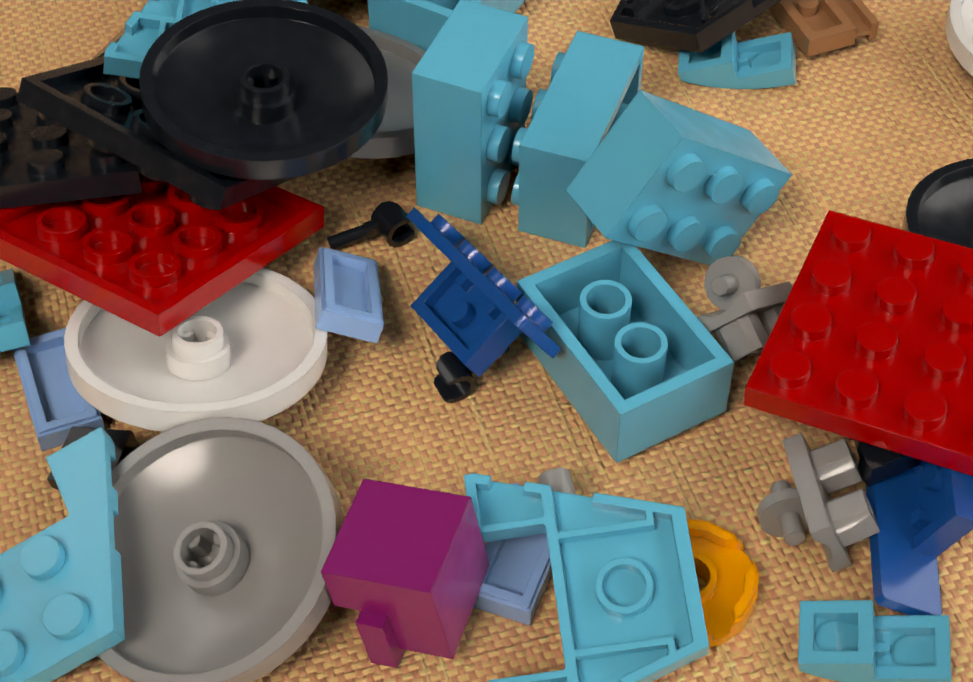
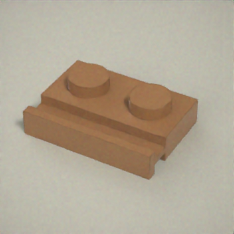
M782 0L769 8L786 32H791L793 41L806 57L854 45L855 39L865 36L868 41L876 39L879 21L861 0Z

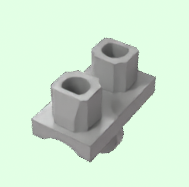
M730 255L713 262L705 274L704 286L707 296L713 305L721 310L699 315L697 319L710 334L717 333L724 350L736 362L754 353L757 355L762 353L792 289V285L788 281L760 288V276L753 263L743 256Z
M802 433L782 440L796 488H791L790 483L785 480L777 481L771 485V494L767 495L757 508L761 529L769 535L784 537L785 543L791 546L801 544L806 538L804 531L809 529L813 540L822 544L828 566L832 572L852 566L846 546L857 543L881 531L863 488L831 499L830 493L863 481L857 460L847 440L844 438L813 450L810 449Z

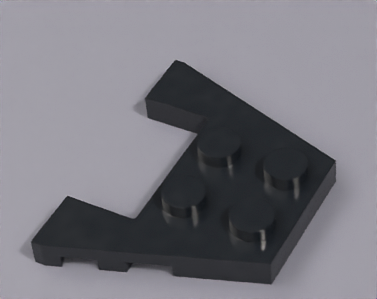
M620 0L610 19V23L616 39L639 42L645 45L681 49L686 52L702 53L782 0Z

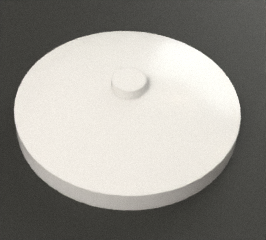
M262 268L161 337L83 300L67 323L64 347L69 378L77 392L91 406L123 423L148 430L165 432L176 426L207 418L233 417L261 421L292 406L313 388L325 368L327 360V331L315 328V298L306 289L284 275Z

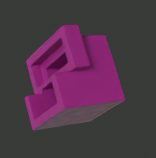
M363 479L322 567L321 574L334 606L360 611L356 626L370 662L398 668L405 650L454 659L490 564L471 497Z

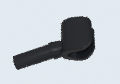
M386 201L375 208L370 221L329 236L327 240L330 249L337 250L381 235L389 246L395 248L407 244L412 240L415 233L408 224L410 220L406 217L408 214L395 202Z
M508 346V348H507V350L505 351L504 354H506L507 352H509V346ZM452 351L442 354L437 362L436 368L439 374L434 378V385L445 402L455 403L465 399L474 391L476 387V380L472 375L474 372L466 367Z

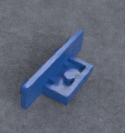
M415 207L408 213L406 217L451 261L410 306L466 367L480 377L496 359L505 353L508 346L521 332L527 335L552 359L562 350L545 333L553 322L526 296H523L515 304L514 301L522 292L495 267L485 274L493 264L446 219L438 214L430 222Z
M921 460L920 465L869 487L866 485V496L872 506L881 531L869 537L874 601L879 606L906 615H941L942 605L937 557L973 529V476Z

